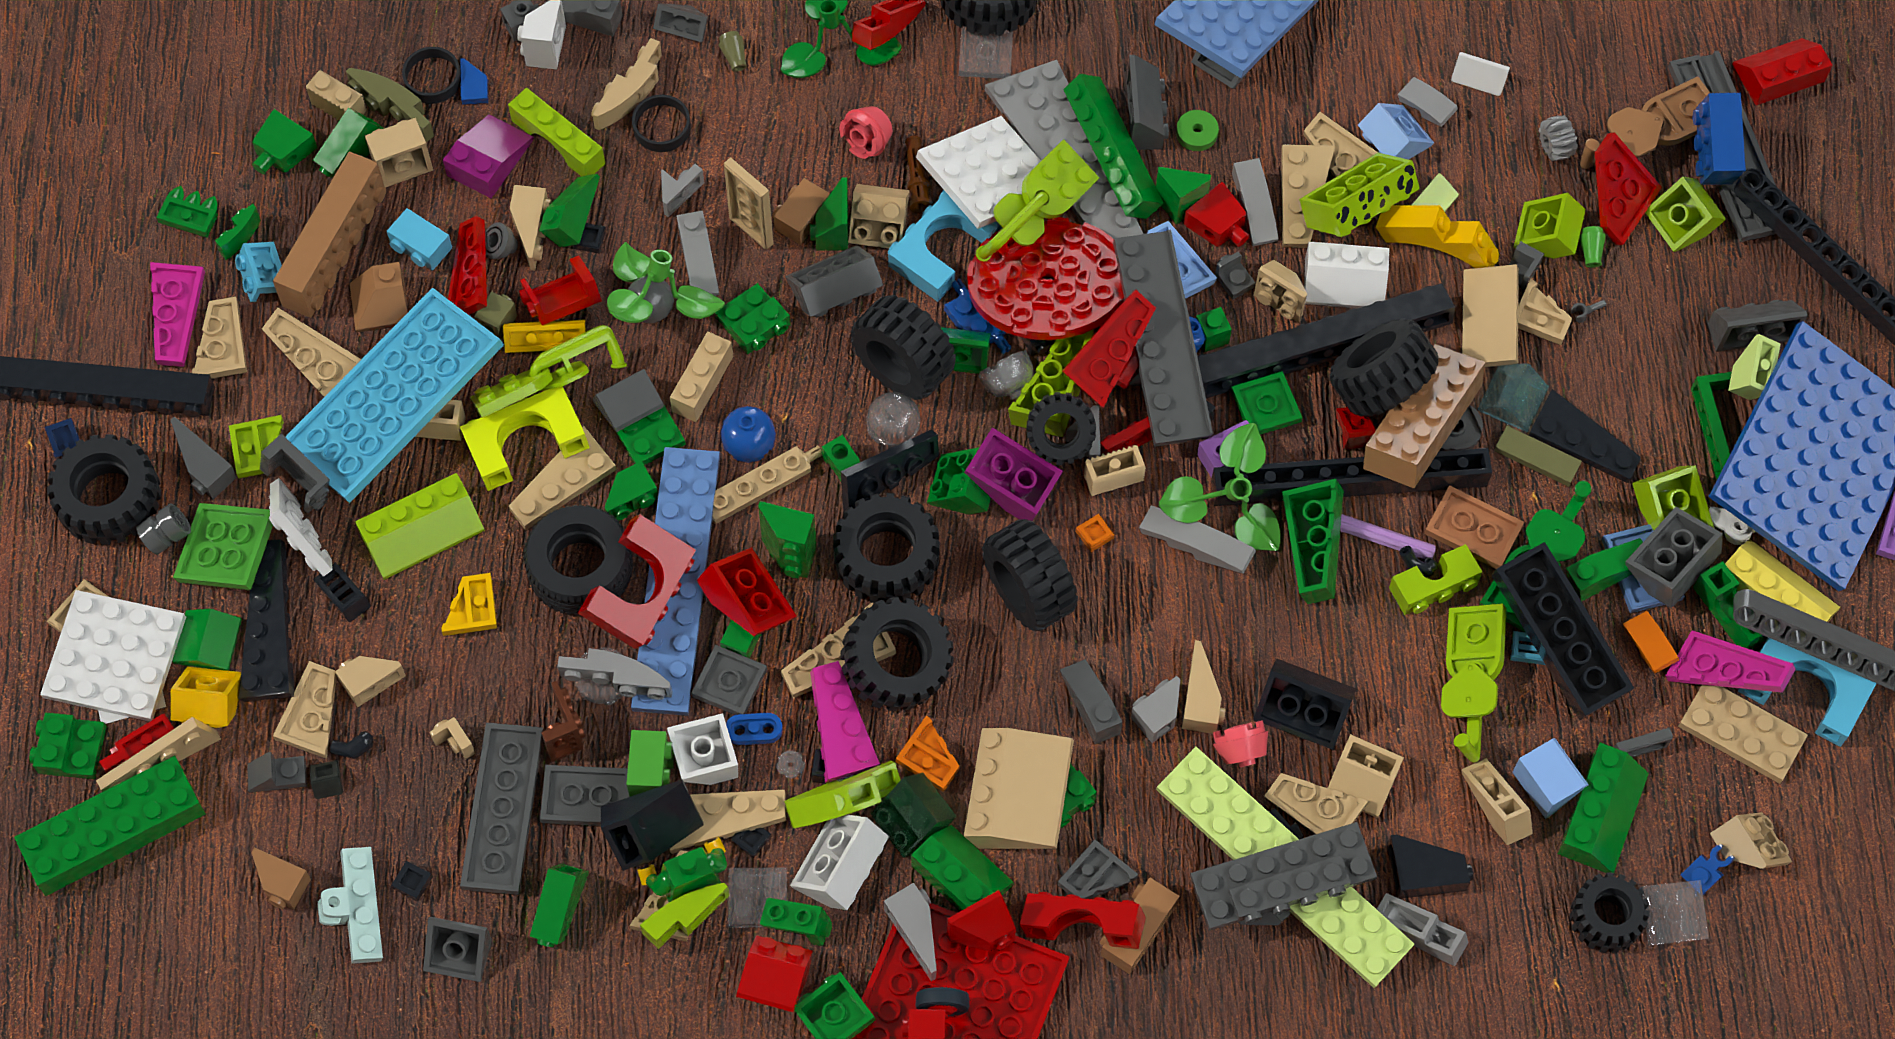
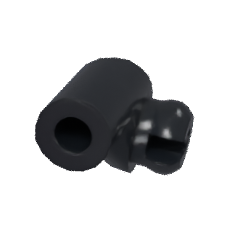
M1404 546L1399 551L1407 568L1411 569L1418 566L1424 577L1434 575L1433 572L1438 569V564L1434 559L1426 558L1424 562L1419 560L1411 546Z
M363 731L348 743L333 740L330 753L357 759L371 748L373 736L369 732Z

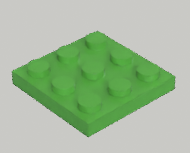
M199 503L191 525V533L186 539L173 578L179 583L251 590L273 527L269 519L270 510Z

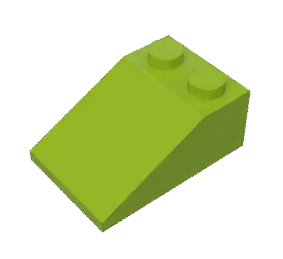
M1696 465L1679 466L1632 483L1639 508L1653 530L1658 527L1675 507L1714 528Z

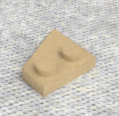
M1530 279L1518 306V328L1561 345L1572 318L1563 309H1560L1549 295L1546 297L1536 287L1537 283Z

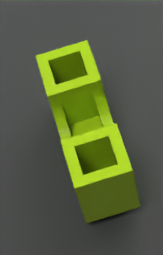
M1466 544L1441 555L1438 568L1443 578L1439 580L1427 579L1422 575L1418 566L1392 577L1389 589L1404 615L1412 612L1414 614L1421 613L1436 601L1443 603L1452 598L1454 593L1461 590L1468 592L1478 585L1482 570Z

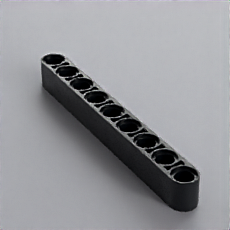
M1754 168L1746 169L1734 185L1735 195L1895 345V297L1762 172ZM1745 182L1751 183L1753 187L1747 186ZM1764 200L1770 201L1773 206L1766 204ZM1783 218L1789 219L1792 224H1788ZM1803 236L1808 237L1812 242H1807ZM1823 255L1830 257L1831 261L1826 260ZM1842 273L1849 275L1851 280L1846 279ZM1862 292L1868 293L1871 298L1865 297ZM1882 310L1887 311L1890 314V317L1885 316L1882 313Z

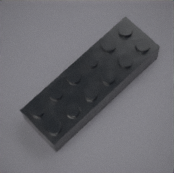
M1545 542L1502 565L1493 572L1492 578L1579 721L1625 696L1634 689L1628 676Z

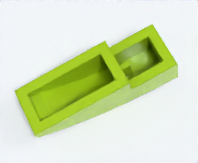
M725 883L707 886L669 902L640 924L642 934L658 949L679 929L689 936L730 896L728 886Z

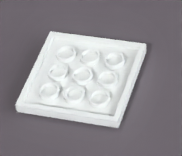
M1002 116L918 150L916 155L919 162L977 229L996 222L993 213L995 205L1008 193L1022 194V182L1025 176L1041 161Z
M75 590L40 695L45 699L145 721L153 720L186 620L185 614Z

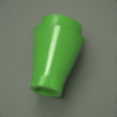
M1585 227L1581 230L1582 234L1579 236L1585 258V266L1590 268L1599 267L1602 265L1601 259L1606 234L1603 233L1602 227Z

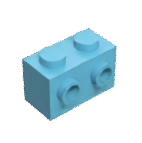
M408 208L387 230L389 244L396 252L400 254L404 252L410 256L416 265L420 267L426 266L432 271L452 249L450 237L447 233Z

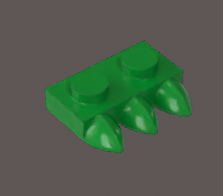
M182 186L174 188L167 195L156 217L158 223L208 238L218 217L216 197L212 196L206 199L200 206L201 197L198 191L191 193L183 201L184 191Z

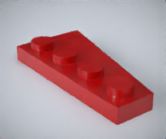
M478 216L472 217L459 225L448 300L468 315L487 307L485 220Z
M1136 289L1062 370L1071 381L1101 408H1104L1108 400L1107 398L1113 387H1115L1125 364L1130 359L1135 345L1141 338L1156 309Z

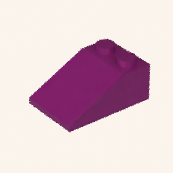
M488 115L460 137L443 159L446 174L459 183L492 199L530 146L534 137Z
M992 427L964 473L1006 512L1018 519L1033 521L1063 471Z

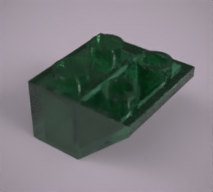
M923 772L903 777L871 812L872 817L884 833L889 836L888 838L903 858L913 854L932 834L948 827L957 817Z

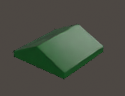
M214 609L186 610V620L174 653L173 664L229 671L242 619Z

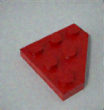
M1613 132L1606 135L1595 151L1600 227L1618 246L1624 245L1662 186L1618 135Z

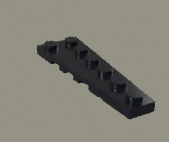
M281 539L267 541L250 590L238 696L243 702L294 697L293 664L290 662L289 650L292 649L291 638L288 636L290 614L287 613L286 602L289 599L286 543Z

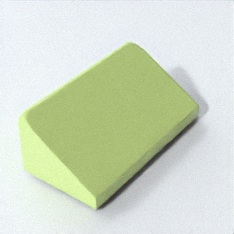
M1438 173L1412 205H1440L1445 212L1459 194L1445 177Z

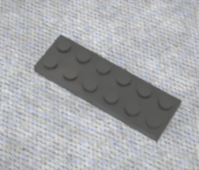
M486 723L460 883L461 890L520 894L543 741L541 733L544 731L543 727Z

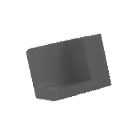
M1521 241L1515 249L1509 265L1517 264L1519 268V288L1525 290L1530 279L1533 278L1540 267L1544 253Z

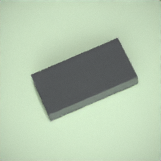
M1669 727L1618 742L1614 748L1627 752L1633 758L1667 748L1673 738V734Z

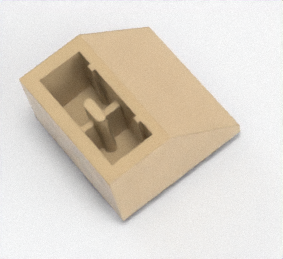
M857 184L853 191L848 243L890 248L895 241L899 242L904 236L910 190Z
M1350 734L1328 789L1368 800L1369 803L1362 812L1378 818L1404 757Z

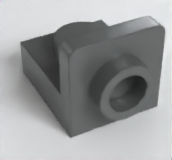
M1239 252L1223 256L1217 262L1215 271L1217 280L1232 300L1252 290L1256 284L1241 264L1242 255Z

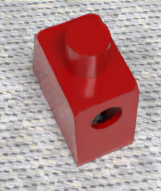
M1223 182L1218 184L1185 212L1184 225L1216 247L1221 246L1228 239L1240 247L1249 238V235L1242 229L1245 225L1246 211Z

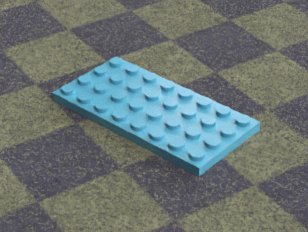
M432 288L286 435V438L330 479L329 486L350 503L504 344L492 332Z

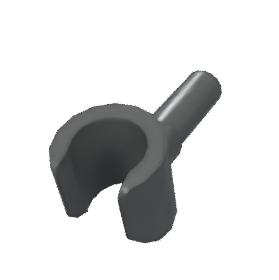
M1602 300L1590 306L1576 303L1572 306L1571 314L1581 311L1583 314L1577 316L1576 321L1582 323L1586 320L1587 314L1605 307L1606 302Z

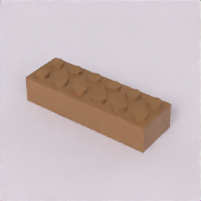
M348 152L273 280L282 307L310 318L316 310L321 308L325 293L328 288H332L335 284L336 274L340 267L346 265L353 245L358 244L362 229L365 224L370 223L377 203H381L385 197L386 188L378 162Z
M1437 344L1433 347L1438 353V366L1435 373L1431 375V379L1422 386L1421 390L1411 395L1410 399L1399 403L1397 407L1388 412L1365 448L1363 469L1415 488L1482 387L1485 362Z

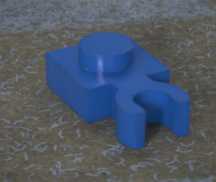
M1722 844L1715 846L1711 850L1710 859H1707L1704 854L1700 855L1681 874L1700 896H1703L1724 876L1718 869L1730 865L1735 858L1731 855L1723 861L1718 857V852L1724 847Z

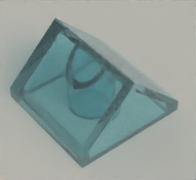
M1529 363L1498 366L1477 410L1528 432L1549 386Z

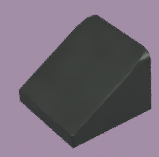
M338 760L310 766L311 786L316 799L343 793Z

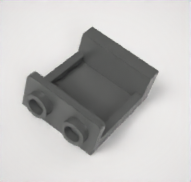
M280 434L261 452L260 470L269 476L277 467L281 466L308 492L305 496L304 511L310 513L313 509L318 511L328 501L327 495L329 493L330 479L283 434Z

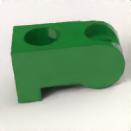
M843 434L821 448V457L826 464L830 465L840 482L842 470L860 463V459Z

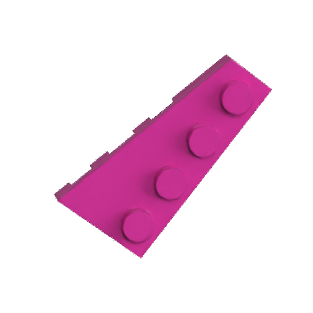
M150 262L152 272L151 289L153 294L152 308L155 326V360L157 365L184 367L205 270L200 266Z
M1692 630L1678 653L1679 661L1671 665L1666 678L1671 682L1783 693L1796 669L1793 663Z
M839 661L813 668L810 675L814 704L817 707L818 713L817 726L822 742L821 755L825 764V783L879 766V760Z

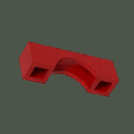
M1039 892L1038 894L1027 893L1020 926L1027 938L1055 941L1058 935L1067 927L1076 923L1088 922L1098 925L1103 929V933L1110 946L1139 949L1146 917L1140 904L1131 900L1116 902L1102 897L1085 899L1072 894L1055 896L1048 892Z

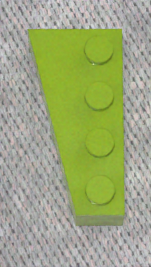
M1094 329L1082 335L1057 339L1049 350V355L1036 368L1035 375L1022 388L1019 398L1008 408L1011 425L1026 428L1030 410L1034 408V404L1037 401H1041L1046 395H1054V392H1060V394L1072 393V396L1075 397L1079 395L1080 388L1062 370L1095 334ZM1066 413L1052 415L1046 421L1045 433L1063 437L1071 415Z

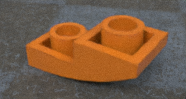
M1648 611L1623 623L1624 631L1638 647L1640 656L1654 674L1679 661V657Z

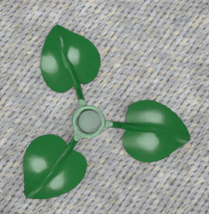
M806 0L805 9L807 15L814 20H821L818 23L817 44L815 47L807 42L791 45L785 51L782 58L781 72L794 78H806L822 70L826 63V57L819 50L821 49L825 27L827 29H835L841 23L852 38L853 31L847 24L845 16L841 15L848 5V0ZM893 37L872 50L859 45L856 53L861 62L875 66L889 61L901 51L902 47L900 42Z

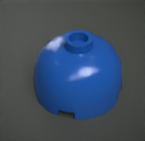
M746 406L737 408L728 414L723 421L721 439L723 448L734 459L750 463L763 459L764 455L774 448L776 432L774 423L766 412L757 407Z

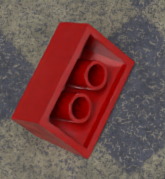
M1803 38L1732 63L1756 106L1825 82L1833 66L1821 44Z

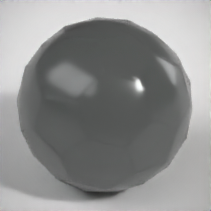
M648 275L635 280L628 290L635 292L639 296ZM665 280L660 283L651 282L643 299L653 305V311L651 316L642 322L653 324L662 321L671 312L674 297L670 285Z

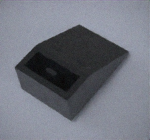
M683 779L601 806V830L623 871L651 862L704 825Z

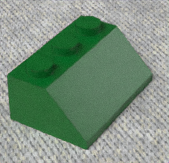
M760 501L758 509L762 541L779 570L792 578H808L817 549L814 514Z
M952 825L932 834L911 855V866L959 911L998 890L1003 896L1014 885V882Z

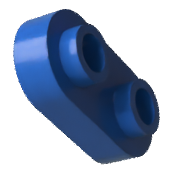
M773 713L738 714L730 717L726 722L731 743L735 745L774 743L781 737L783 732L780 718ZM766 727L774 729L771 733H765L763 730ZM737 729L745 730L742 735L735 734Z

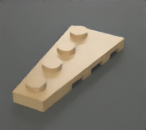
M1282 145V247L1308 248V243L1311 242L1314 229L1307 228L1299 199L1326 183L1335 146Z
M853 616L844 623L842 628L834 634H829L822 640V643L812 650L809 649L781 670L782 677L793 698L813 690L810 675L813 668L839 661L842 668L845 664V660L840 659V653L844 647L842 641L845 634L849 631V627L858 616L855 618ZM887 632L880 633L873 642V651L877 662L896 654V649Z
M191 717L96 780L102 791H106L173 756H176L178 761H181L221 740L216 729Z

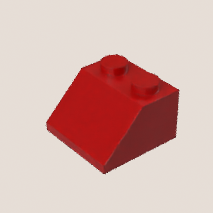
M756 935L746 959L736 997L794 1012L808 979L813 951L799 945H790L775 941L769 937Z

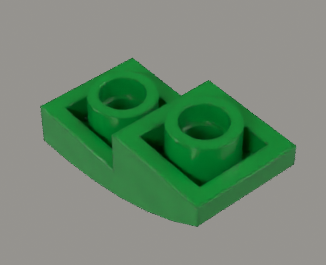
M254 204L239 210L231 218L234 228L224 231L215 240L218 250L225 260L242 248L243 243H247L258 228L261 219Z

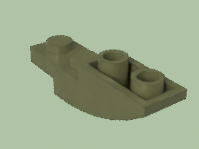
M354 68L346 70L349 81L347 85L363 95L362 97L366 105L372 111L377 110L382 116L390 112L398 121L416 118L425 142L434 137L431 123L423 116L425 113L422 101L411 91L391 79L376 73Z

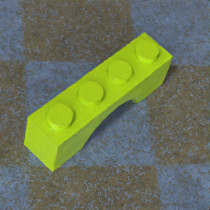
M527 87L508 104L512 122L527 134L532 135L536 133L548 140L560 152L567 165L580 176L595 174L605 165L603 148Z

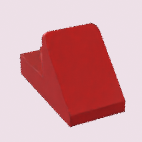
M1348 407L1336 408V418L1343 430V449L1366 447V444L1376 431L1370 418L1355 415L1350 412Z

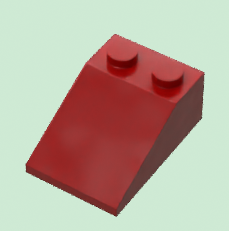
M752 547L710 564L696 580L712 605L753 636L797 617Z

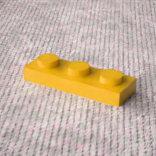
M585 320L552 321L545 325H541L540 322L504 324L505 353L547 351L585 333Z

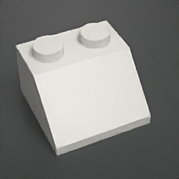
M550 0L525 15L523 26L520 25L518 28V41H521L520 53L525 57L526 66L557 70L566 29L562 0Z
M723 713L667 728L681 780L683 779L684 782L712 785L738 778V763Z

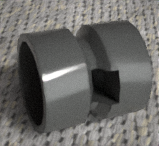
M170 503L159 510L156 517L150 516L138 524L137 532L144 545L152 553L158 555L172 546V541L177 542L189 535L191 527L182 511Z

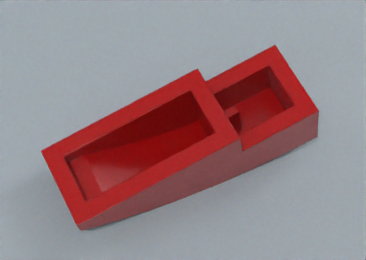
M885 0L873 5L870 16L853 22L852 41L869 50L884 44L901 32L921 12L926 5V1Z

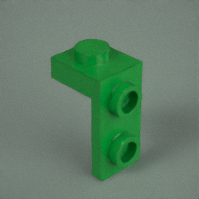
M767 898L760 920L761 926L765 928L805 934L812 945L823 946L825 937H829L832 928V922L822 907L774 898Z

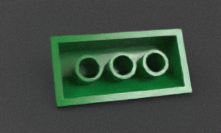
M1601 742L1599 743L1584 778L1588 786L1579 792L1558 855L1604 873L1613 872L1614 874L1649 774L1627 752Z

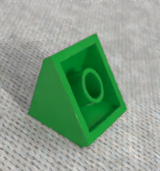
M1158 167L1156 189L1164 202L1161 207L1176 225L1184 220L1187 209L1209 193L1211 175Z
M941 327L942 331L950 338V344H953L956 360L953 371L986 375L991 333Z

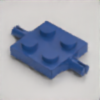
M961 279L955 280L951 286L958 293L959 297L945 304L944 311L960 330L991 333L990 343H995L1002 354L1009 352L1012 347L1003 337L1006 332L991 325L978 313L970 299L966 286Z

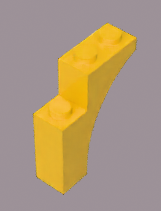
M1392 205L1390 210L1380 214L1376 225L1377 230L1386 243H1408L1433 248L1457 257L1474 268L1494 267L1499 259V251L1480 221H1450L1440 205Z

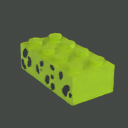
M1376 153L1300 198L1299 201L1307 228L1343 237L1350 234L1351 230L1359 225L1370 222L1371 218L1377 214L1390 210L1391 206L1397 202L1408 199L1412 193L1420 188L1412 160Z

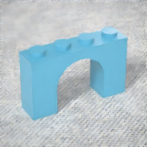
M944 190L941 192L938 201L933 206L929 205L923 212L922 218L916 224L912 223L906 230L905 236L899 242L895 241L888 250V266L937 302L951 289V284L955 281V271L930 253L926 247L929 237L936 231L944 228H958L983 243L993 233L1003 228L996 221L977 229Z
M1768 637L1760 653L1793 663L1795 671L1809 672L1817 676L1826 686L1829 693V706L1815 734L1841 747L1852 731L1876 683ZM1741 688L1738 690L1741 694L1762 705L1765 704L1772 691Z

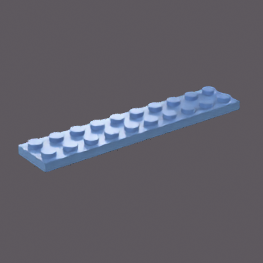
M665 447L655 524L696 549L692 557L695 561L687 574L683 573L680 578L681 587L673 598H669L666 604L668 607L667 613L661 621L657 620L653 630L655 634L648 645L644 644L639 647L637 661L650 667L670 682L673 692L672 697L655 700L648 698L647 695L636 694L635 697H632V711L689 716L704 593L696 580L707 568L713 502L720 461V452L670 447ZM650 565L645 603L652 596L655 587V576Z

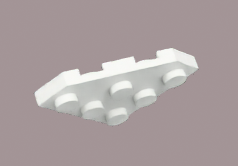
M280 478L276 479L270 484L269 519L277 530L282 529L288 535L287 540L296 551L301 550L306 556V563L313 571L318 570L322 576H325L332 571V559L325 549L320 551L321 544L317 539L319 536L309 519L306 518L303 521L302 518L304 516L297 498Z

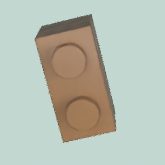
M803 178L799 185H794L791 188L788 199L784 204H779L773 213L775 230L801 245L810 234V225H816V213L830 193Z

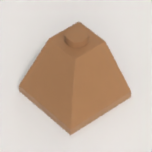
M399 262L372 266L350 283L356 332L394 327L408 313L404 276Z

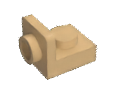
M455 717L439 722L430 732L436 746L447 740L455 754L461 752L465 760L475 754L472 743Z

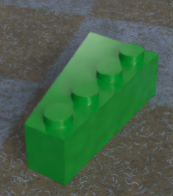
M1337 479L1282 492L1299 594L1307 605L1335 598L1344 492Z

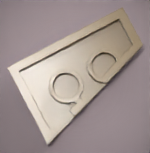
M309 661L294 691V697L291 698L273 734L276 741L327 759L337 679L335 670Z
M1283 773L1278 776L1264 796L1314 834L1354 823L1369 803L1368 800L1315 785L1314 783Z

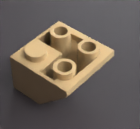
M1275 260L1262 265L1258 271L1254 296L1262 304L1270 305L1278 310L1283 317L1293 319L1299 323L1302 319L1307 292L1295 272Z
M1762 812L1736 815L1710 833L1716 845L1722 844L1724 846L1720 851L1725 859L1733 855L1735 857L1733 861L1762 869L1788 865L1792 862L1788 856V848L1777 838L1773 831L1774 827L1771 820L1763 815Z

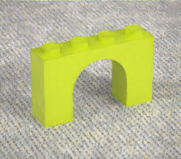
M563 386L544 390L529 398H523L515 404L502 408L483 418L473 419L467 424L460 426L487 491L513 481L508 465L503 457L502 449L508 436L519 428L540 426L549 430L555 437L564 459L590 448L583 428Z

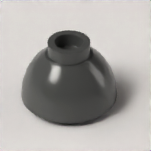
M500 222L493 223L485 231L486 257L502 259L516 252L518 241L515 239L512 230L505 224Z

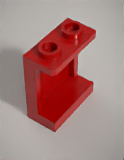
M579 255L569 259L573 269L571 274L531 289L525 278L520 280L523 288L519 290L521 300L527 306L531 317H537L541 325L602 301L595 279Z

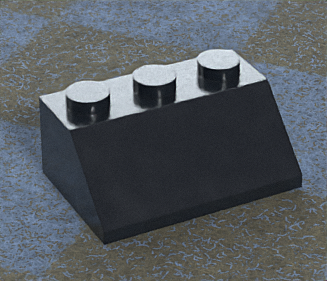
M1276 659L1253 720H1263V723L1334 750L1356 688Z

